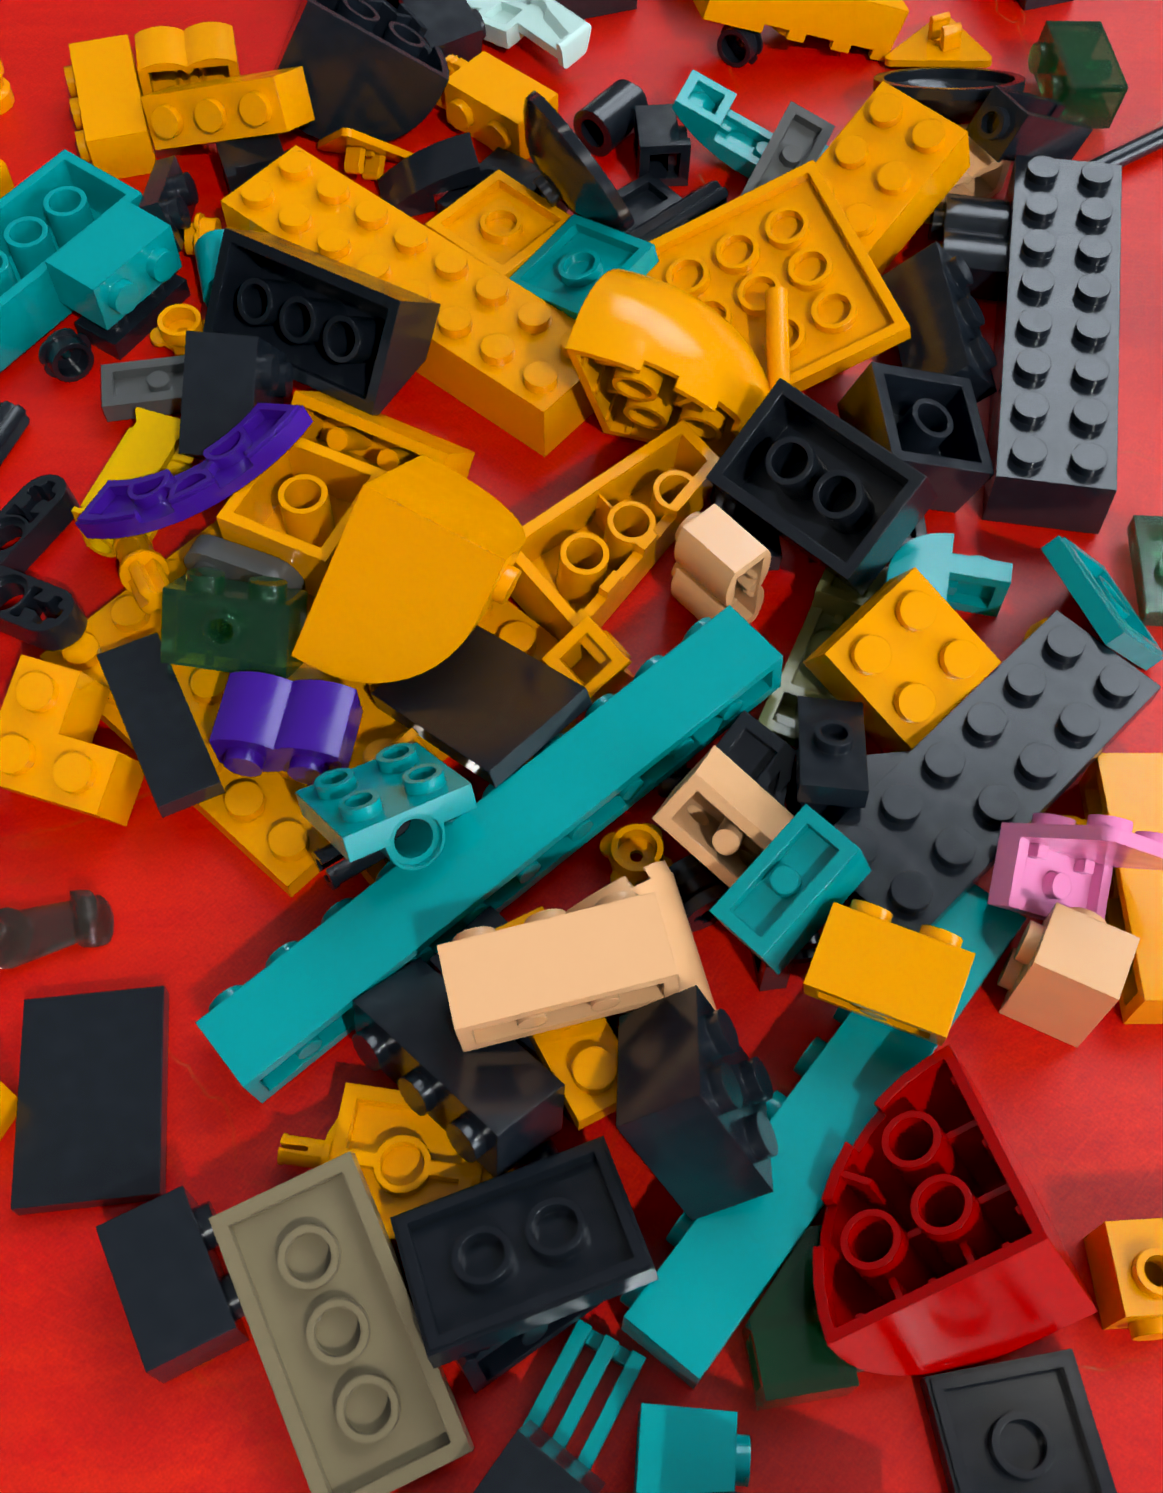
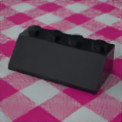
M225 227L203 332L258 336L287 354L286 362L292 364L294 380L370 415H379L426 360L441 304L271 233Z

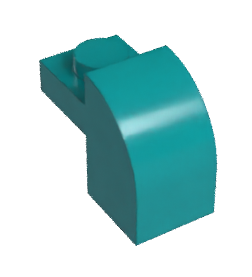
M930 533L916 537L900 547L891 559L884 584L889 579L916 567L954 610L997 617L1012 579L1013 563L991 560L980 555L968 556L952 553L953 533Z

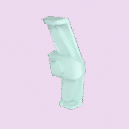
M466 0L470 8L477 9L482 16L486 29L484 40L494 43L499 47L509 49L526 36L556 57L559 65L565 69L581 58L588 49L592 26L555 0Z

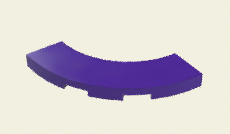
M257 403L240 423L218 441L204 449L205 461L174 476L169 469H165L134 479L108 480L80 514L75 524L86 538L114 539L141 535L190 518L226 499L266 471L293 446L313 423V420L303 405Z

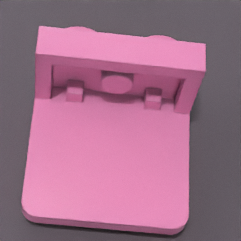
M1033 813L1031 823L1002 822L987 904L1045 920L1056 902L1069 908L1080 907L1091 910L1105 920L1113 867L1163 870V833L1151 831H1136L1132 833V821L1101 814L1088 815L1087 825H1075L1076 820L1049 813Z

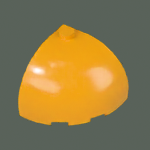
M612 269L602 275L595 283L578 313L565 347L603 433L650 442L684 420L714 453L721 458L770 392L764 370L753 350L740 333L714 309L673 285L624 269Z
M423 454L363 484L291 656L328 675L360 683L395 682L409 679L432 669L447 659L468 638L493 601L504 605L509 599L521 575V570L513 565L526 539L522 525L491 494L459 473Z

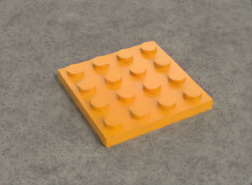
M814 159L649 241L655 245L659 262L646 275L691 294L728 321L753 350L764 370L766 379L765 290L770 287L781 286L787 289L790 383L799 391H804L911 338L909 323Z

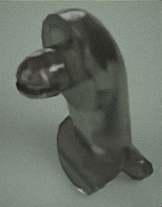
M71 890L69 892V901L19 910L9 907L1 908L0 969L18 967L76 943L82 947L90 948L107 945L111 941L114 932V915L109 902L101 895H95L89 890Z

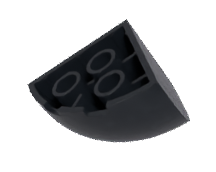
M302 0L274 70L303 66L315 120L297 129L317 139H322L341 128H350L388 142L408 133L428 116L449 81V69L441 48L434 46L433 49L430 48L424 39L428 29L404 3H400L396 9L387 0Z

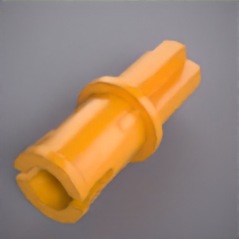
M144 534L115 538L113 551L115 557L120 562L118 573L123 586L134 594L137 604L143 612L151 614L156 609L164 613L168 611L173 605L169 596L173 591L168 580L169 567L161 553L154 550L151 538L148 535L144 537Z

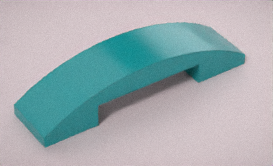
M693 69L678 94L672 109L685 127L705 148L732 169L749 179L773 133L731 110L730 108L737 94ZM825 145V147H824L823 151L821 152L820 156H821V155L824 153V151L829 147L828 145Z

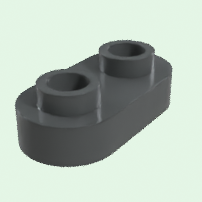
M198 536L184 557L185 567L190 572L189 578L199 589L212 595L223 593L241 599L266 614L292 611L306 588L305 581L300 573L282 559L217 536Z

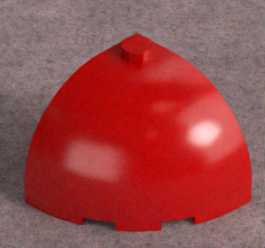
M949 1044L926 1057L900 1076L873 1103L878 1111L866 1124L853 1146L848 1142L844 1143L831 1169L821 1198L827 1206L821 1229L820 1246H813V1286L818 1316L827 1346L846 1363L871 1373L897 1376L933 1374L972 1366L1005 1355L1098 1312L1021 1164L951 1045Z

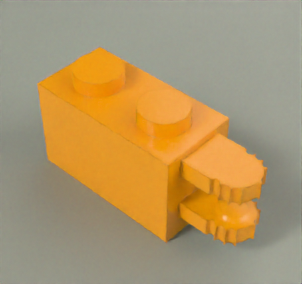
M482 51L469 62L463 58H458L457 55L454 56V54H449L445 57L449 69V81L436 104L446 110L447 122L460 131L470 132L471 137L485 144L493 151L500 147L525 160L529 159L531 156L526 146L523 119L524 100L531 92L536 91L558 112V93L485 51Z

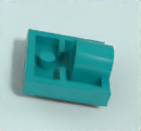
M417 742L388 746L376 755V759L352 769L337 768L319 775L313 785L295 792L302 815L350 863L380 850L399 868L410 871L427 867L440 855L446 841L443 822L478 808L472 784ZM411 820L410 826L405 833L396 838L397 840H394L400 826Z

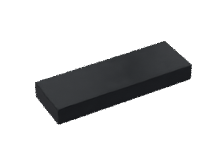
M156 632L98 654V660L162 818L225 793L158 633Z

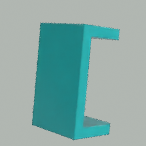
M805 804L709 911L730 933L779 975L827 921L833 902L842 905L872 870L861 849Z

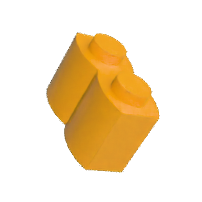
M202 22L194 24L185 30L170 26H155L141 30L134 35L137 71L143 96L171 86L240 76L233 26L229 24Z

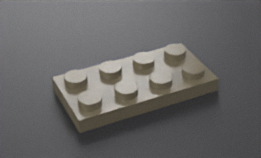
M349 1151L209 1218L311 1493H390L474 1450V1444L442 1366L433 1369L427 1358L406 1277L355 1153Z

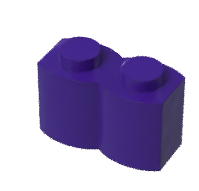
M252 671L232 672L228 677L209 742L219 762L235 774L256 777L260 776L262 772L284 771L297 782L313 785L319 775L329 770L349 768L363 710L357 690L343 684L313 679L291 681L280 676Z

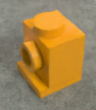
M589 615L583 618L542 658L549 667L586 687L592 704L605 694L611 693L615 695L632 682L635 677L627 669L632 663L630 654L607 630L603 631Z

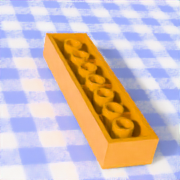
M297 145L220 200L227 228L271 233L440 303L427 358L416 372L543 457H546L594 413L565 348L576 321L575 319Z

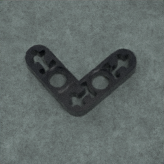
M51 474L31 480L0 510V548L7 542L21 537L13 546L0 551V608L8 600L18 595H24L14 606L6 610H0V632L43 650L57 651L63 650L79 640L86 630L88 621L84 612L68 591L24 574L73 521L74 516L71 512L73 507L79 508L78 501L65 480L58 475ZM42 613L47 617L44 621L40 618Z

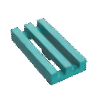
M579 1319L524 1424L531 1419L542 1428L584 1346L589 1347L596 1354L552 1437L566 1449L610 1361L623 1367L578 1457V1460L591 1470L646 1361V1357L634 1350L632 1352L619 1345V1341L607 1334L605 1336L593 1330L591 1325Z

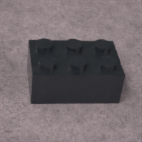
M779 378L706 476L726 498L862 596L938 498L927 476L782 378Z

